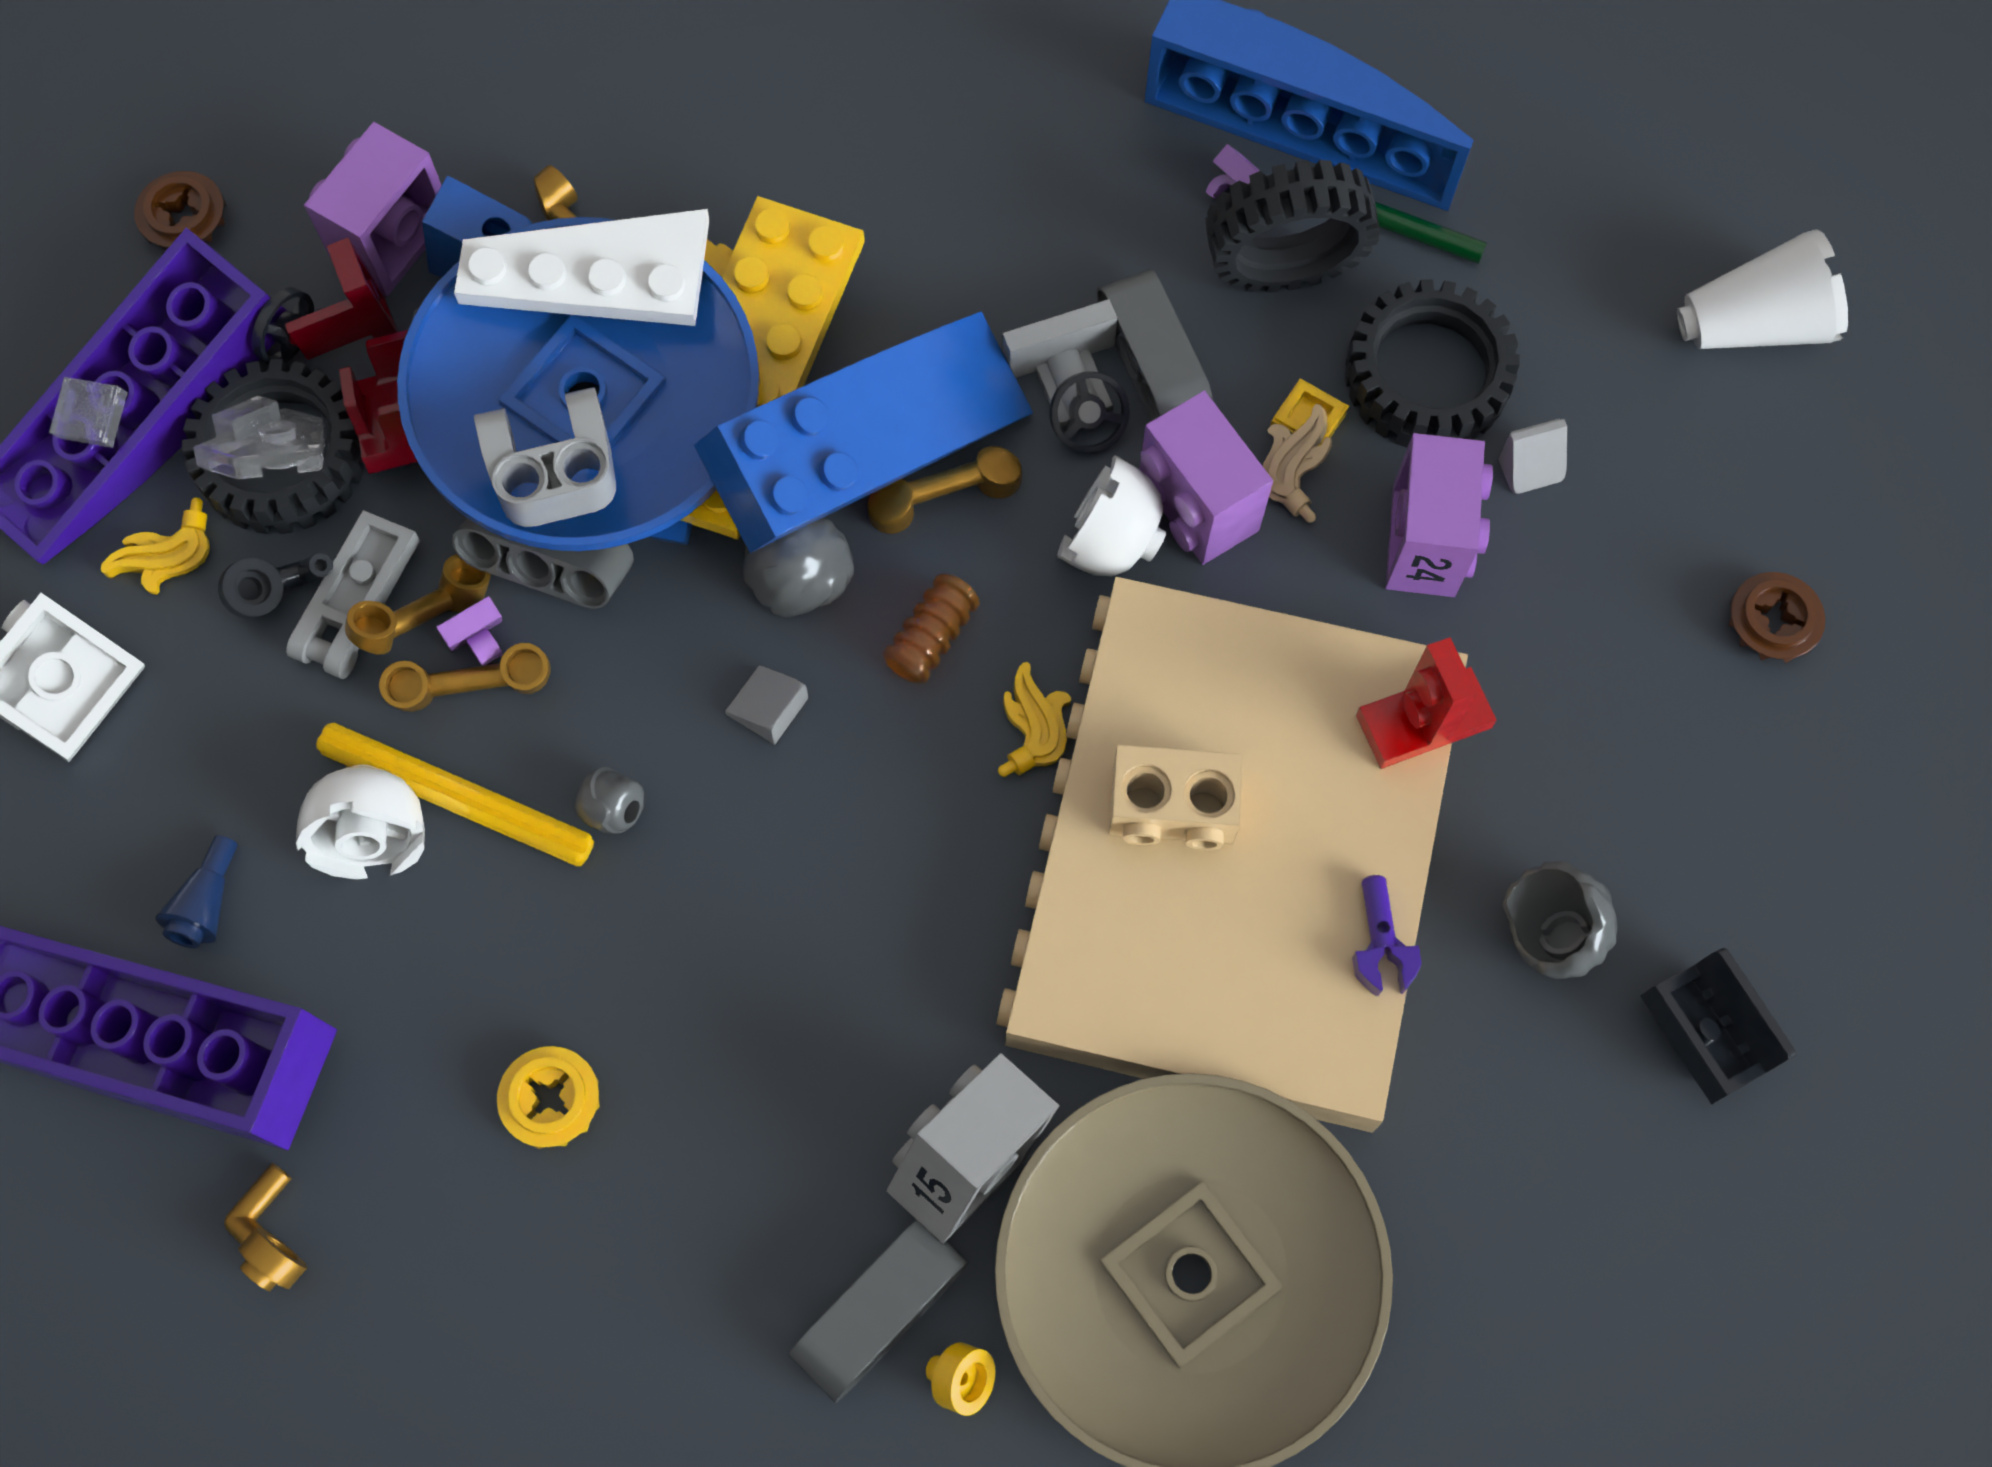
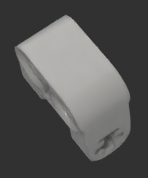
M595 387L565 394L575 438L517 452L505 408L474 415L482 456L492 486L506 517L514 524L531 527L585 515L605 508L613 500L616 492L613 459ZM592 468L599 471L598 475L588 482L578 483L571 480L582 469ZM531 482L538 484L537 489L526 497L511 495L518 485Z

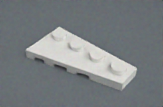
M708 209L463 239L454 290L458 304L696 326L709 227Z

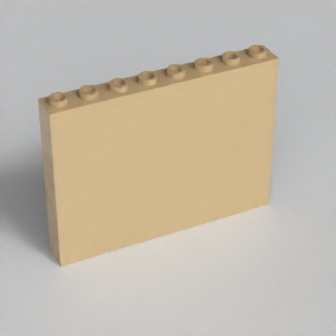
M1115 577L1111 597L1100 595L1095 611L1092 629L1102 631L1098 650L1087 648L1082 665L1079 683L1089 685L1085 705L1074 702L1071 710L1066 737L1076 740L1072 760L1060 758L1056 772L1053 793L1063 795L1058 816L1047 814L1042 830L1039 849L1049 852L1045 873L1033 871L1027 892L1025 907L1036 909L1031 931L1018 930L1011 965L1021 968L1017 989H1004L996 1025L1007 1027L1005 1046L1143 1079L1171 1074L1194 1073L1242 1080L1265 1088L1291 1101L1312 1115L1316 1120L1373 1133L1384 1119L1407 989L1403 994H1400L1398 969L1396 965L1387 959L1385 953L1378 963L1383 991L1379 996L1372 994L1355 977L1352 957L1356 951L1366 950L1371 943L1362 880L1370 875H1381L1386 878L1395 936L1405 946H1415L1452 743L1380 769L1356 714L1361 706L1404 691L1427 645ZM1458 652L1466 668L1468 654ZM1117 744L1243 754L1240 826L1234 843H1223V847L1216 850H1198L1186 846L1185 840L1161 839L1158 844L1142 846L1125 842L1123 836L1109 835L1113 766ZM1138 788L1128 794L1130 801L1140 808H1152L1160 803L1158 796L1149 789ZM1198 793L1190 798L1195 808L1204 813H1214L1222 809L1220 801L1209 793Z

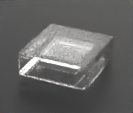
M64 377L49 433L60 439L113 448L128 392L115 385Z

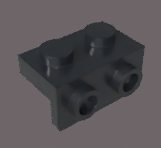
M1724 947L1640 995L1711 1105L1796 1055L1794 1047L1730 952Z

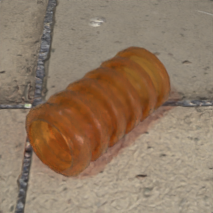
M937 574L932 582L934 588H928L923 595L924 602H919L914 607V617H907L903 623L904 631H898L893 638L895 646H887L883 652V657L890 669L909 682L924 684L929 680L931 676L929 669L937 668L941 662L939 655H945L951 647L949 641L956 640L961 632L959 626H966L971 618L969 612H975L980 605L979 597L973 588L953 575Z

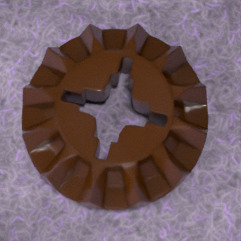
M175 171L154 179L142 190L135 204L134 218L138 230L149 244L154 243L166 251L186 227L200 239L212 243V232L215 228L225 226L223 210L227 205L217 185L205 175L192 171ZM185 205H188L194 215L192 217L183 216L179 223H175L171 213L182 212Z
M1765 572L1750 577L1741 584L1729 603L1731 606V618L1728 626L1734 627L1738 633L1740 647L1749 646L1759 653L1760 660L1775 658L1782 659L1784 663H1787L1796 657L1804 654L1807 655L1820 641L1825 629V612L1818 595L1804 581L1786 573ZM1778 601H1781L1779 608L1782 611L1781 620L1789 624H1783L1778 631L1772 634L1770 633L1771 628L1768 627L1769 618L1762 614H1767Z

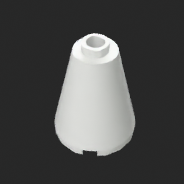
M1818 229L1804 232L1686 294L1684 300L1685 307L1677 308L1678 326L1684 341L1693 339L1698 349L1822 344L1843 339L1840 333L1847 332L1848 327L1845 287L1841 273L1832 276L1828 265L1825 263L1824 259L1835 256L1825 234Z

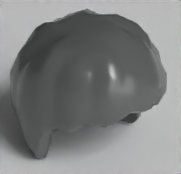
M821 518L752 553L746 547L742 571L744 582L753 589L754 595L760 604L768 607L774 615L789 618L810 612L818 606L830 604L839 598L853 578L854 565L853 556L845 535L834 526L832 521Z
M1567 861L1543 862L1540 867L1526 869L1520 879L1512 883L1506 892L1502 907L1509 920L1516 949L1523 962L1540 975L1553 979L1585 976L1593 967L1603 963L1607 952L1617 942L1616 913L1608 888L1598 882L1590 873L1575 867Z

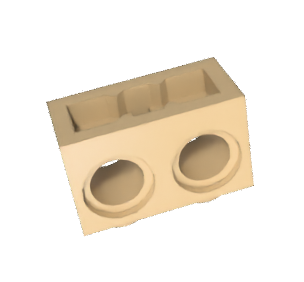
M1117 744L1113 766L1109 835L1123 836L1125 842L1142 846L1158 844L1161 839L1185 840L1186 846L1198 850H1216L1222 848L1223 843L1233 844L1240 826L1243 754ZM1138 788L1149 789L1158 796L1160 803L1152 808H1140L1130 801L1128 794ZM1198 793H1209L1220 801L1222 809L1214 813H1204L1195 808L1190 798Z

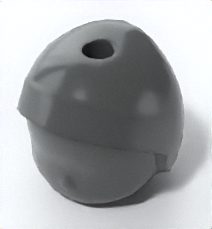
M601 767L590 772L582 782L576 796L575 811L578 817L593 829L606 834L622 833L632 827L638 820L644 808V790L637 781L621 775L610 767Z

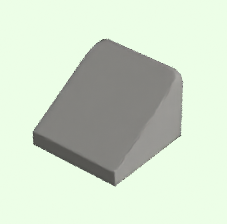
M1565 419L1551 420L1510 433L1498 461L1509 488L1514 494L1524 493L1564 480L1567 470V424Z
M759 665L725 713L775 745L808 700L807 688L805 684L795 678Z

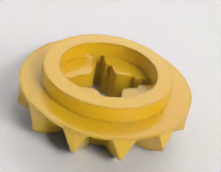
M556 1046L539 1047L518 1057L503 1074L497 1092L498 1113L506 1129L523 1143L538 1149L566 1146L569 1141L576 1138L579 1134L588 1131L589 1124L596 1110L600 1108L599 1081L590 1065L577 1053ZM534 1081L539 1086L544 1085L546 1088L553 1089L558 1083H563L564 1088L559 1096L565 1103L563 1106L568 1112L564 1115L560 1111L555 1112L551 1108H546L541 1114L537 1113L535 1109L539 1106L540 1100L535 1095L536 1091L529 1084Z

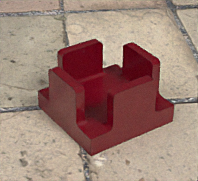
M408 330L366 341L367 354L375 370V376L357 380L351 366L339 369L344 406L357 433L361 457L369 474L417 462L403 429L398 405L397 379L399 361Z

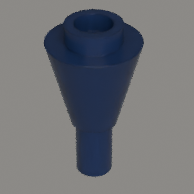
M221 835L214 836L200 868H197L156 915L157 923L164 928L162 934L169 941L187 948H198L200 943H213L216 941L225 885L223 877L238 847L234 840Z

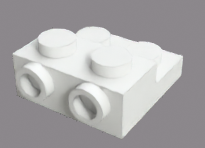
M40 593L32 604L22 600L11 611L1 627L8 633L0 641V718L17 730H22L67 762H70L143 671L145 665L43 593Z

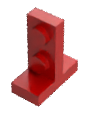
M1451 637L1426 646L1404 691L1361 706L1356 714L1380 769L1489 730L1497 721L1472 668H1465Z

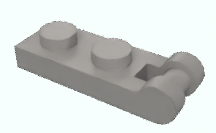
M363 510L333 561L331 573L322 580L292 632L287 644V656L305 664L313 660L323 665L324 672L340 679L347 678L354 669L358 658V650L360 649L345 634L348 611L353 605L362 601H376L385 604L420 542L416 532ZM327 625L340 629L332 643L322 639V634Z

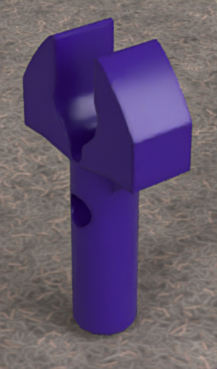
M1370 875L1362 880V889L1371 943L1366 950L1356 951L1353 955L1354 974L1367 990L1375 996H1379L1383 991L1378 963L1385 953L1387 959L1396 965L1398 969L1400 994H1403L1415 979L1422 965L1419 945L1405 946L1396 938L1386 878L1381 875Z

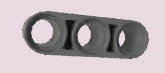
M1152 269L1097 288L1098 303L1110 299L1116 313L1115 346L1151 421L1204 390L1213 401L1210 385L1157 274Z
M468 518L462 522L452 538L454 550L468 565L592 609L601 608L607 604L634 562L633 552L628 544L600 550H550L508 540L482 528Z
M916 1220L805 1333L792 1348L789 1357L834 1403H837L964 1271L969 1262L948 1241L942 1244Z

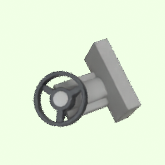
M1110 299L1002 333V352L1015 378L1033 372L1037 373L1050 404L1049 416L1054 433L1065 445L1085 453L1099 452L1112 446L1122 436L1129 421L1130 408L1125 391L1114 379L1098 372L1091 355L1115 345L1117 316ZM1102 380L1110 384L1116 391L1121 403V414L1111 412L1113 405ZM1104 420L1118 423L1115 431L1106 440L1098 444L1079 445L1070 441L1081 427L1084 429H1094ZM1066 426V428L1062 432L1061 427Z

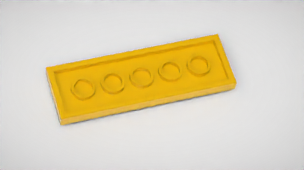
M757 196L722 275L723 280L735 294L745 312L753 333L760 378L758 407L804 386L865 242L864 231ZM717 490L692 513L681 519V521L736 540L740 537V533Z

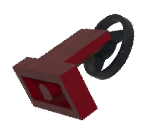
M349 238L327 245L342 289L348 299L314 312V303L307 293L294 287H287L278 291L263 306L254 324L252 349L257 358L268 364L270 359H283L286 363L301 350L306 359L309 360L369 335L377 338L398 332L382 290ZM299 297L300 300L292 311L283 312L275 322H271L275 313L284 303ZM266 333L272 334L273 340L281 344V351L274 355H267L265 350Z

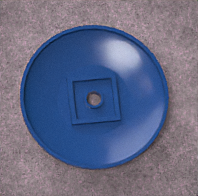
M595 217L558 218L533 223L505 234L614 221V219ZM705 260L696 326L458 304L454 290L459 262L436 283L422 302L405 337L397 379L399 411L409 446L424 474L450 505L482 528L514 542L550 550H600L626 545L647 538L672 526L692 513L717 490L694 444L716 426L758 407L760 378L758 356L752 330L735 294L723 278ZM580 382H591L600 388L597 396L611 447L616 480V492L613 500L605 508L585 515L531 527L514 524L506 517L492 486L482 456L474 415L505 408L517 452L574 439L575 436L565 394L569 393L570 389ZM592 468L582 469L571 480L578 483L593 480L599 471ZM531 482L518 485L511 495L526 497L537 489L538 484Z

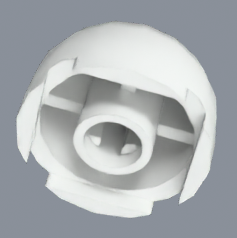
M1115 455L1112 458L1111 468L1108 466L1103 468L1080 504L1074 518H1078L1075 527L1079 530L1073 540L1064 535L1057 553L1058 558L1079 570L1095 576H1115L1126 572L1139 558L1150 562L1158 552L1166 536V531L1158 527L1163 512L1161 495L1151 479L1138 468Z
M355 765L332 772L312 786L301 805L297 820V849L299 850L302 847L306 851L305 862L312 868L335 877L356 880L366 879L368 877L364 869L365 866L392 863L390 875L403 872L418 862L424 851L425 828L420 800L413 789L402 778L374 766Z

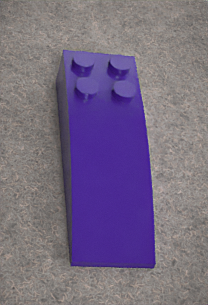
M186 227L0 444V529L34 560L44 565L138 489L182 447V440L188 439L183 430L186 418L196 419L191 407L197 398L206 402L210 401L205 389L213 381L222 388H225L229 385L224 376L226 372L235 368L240 376L244 377L248 375L246 364L260 361L252 349V332L261 309L271 296ZM281 306L271 322H275L283 312L288 310ZM266 333L265 350L267 353L275 343L272 334Z
M0 926L1 1063L126 1103L289 1151L338 1029L299 1007Z

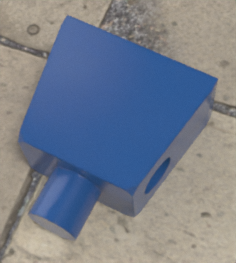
M447 176L422 220L429 273L443 277L458 263L463 239L503 235L533 223L526 216Z

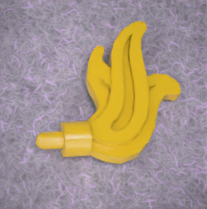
M195 497L191 500L190 510L183 511L181 529L174 535L162 536L154 532H140L124 538L122 543L126 547L110 554L102 563L101 572L108 578H114L121 573H142L141 584L150 594L157 595L160 592V584L163 581L197 569L206 561L210 552L209 540L205 533L207 514L202 512V499Z
M1028 662L1022 663L1017 670L1013 686L1015 701L1012 700V694L1009 691H1006L1003 697V706L1007 718L1013 726L1024 734L1025 742L1022 747L1008 754V762L998 768V774L1002 777H1006L1013 772L1020 776L1033 767L1055 764L1063 756L1067 742L1062 708L1071 703V697L1066 692L1055 691L1045 698L1030 675L1031 666Z

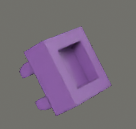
M1226 144L1213 160L1226 174L1212 179L1206 193L1216 199L1222 192L1239 180L1249 184V175L1260 170L1240 152Z
M489 596L437 626L439 634L451 652L467 643L481 666H485L503 655L502 650L489 632V629L502 622V616Z

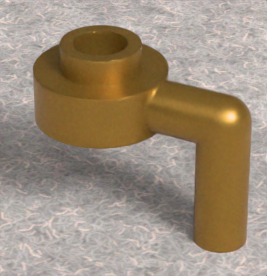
M271 1163L230 1210L224 1220L226 1230L241 1244L238 1250L246 1259L239 1268L249 1279L266 1291H271L276 1284L285 1289H290L308 1268L305 1262L293 1250L266 1231L256 1221L292 1180L289 1174L274 1163Z

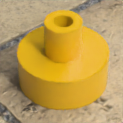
M958 1342L949 1346L941 1356L935 1355L929 1360L926 1366V1377L931 1381L932 1395L939 1406L958 1414L969 1416L978 1412L990 1397L996 1371L994 1360L986 1350Z

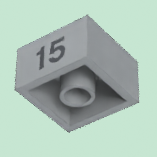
M1002 1053L983 1070L976 1064L972 1065L953 1085L949 1092L953 1098L942 1110L935 1104L930 1105L909 1128L907 1134L911 1138L892 1160V1163L898 1170L886 1191L942 1244L1025 1161L1059 1107L1051 1097Z

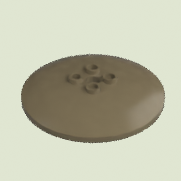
M1189 1073L1141 1079L1117 1087L1073 1112L1049 1134L1022 1170L1011 1192L1002 1218L995 1266L996 1295L1001 1323L1009 1349L1030 1389L1050 1415L1071 1435L1093 1451L1126 1467H1271L1296 1455L1327 1432L1356 1400L1369 1379L1380 1355L1388 1329L1392 1305L1393 1271L1385 1223L1376 1198L1364 1174L1349 1152L1319 1121L1291 1101L1254 1084L1218 1075ZM1195 1255L1206 1262L1210 1271V1279L1203 1291L1190 1294L1176 1286L1172 1271L1175 1262L1182 1256Z

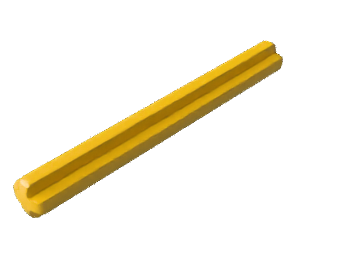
M335 722L328 723L317 739L316 748L325 757L348 767L370 765L383 769L402 778L413 789L417 797L574 866H582L592 851L594 840L589 833Z

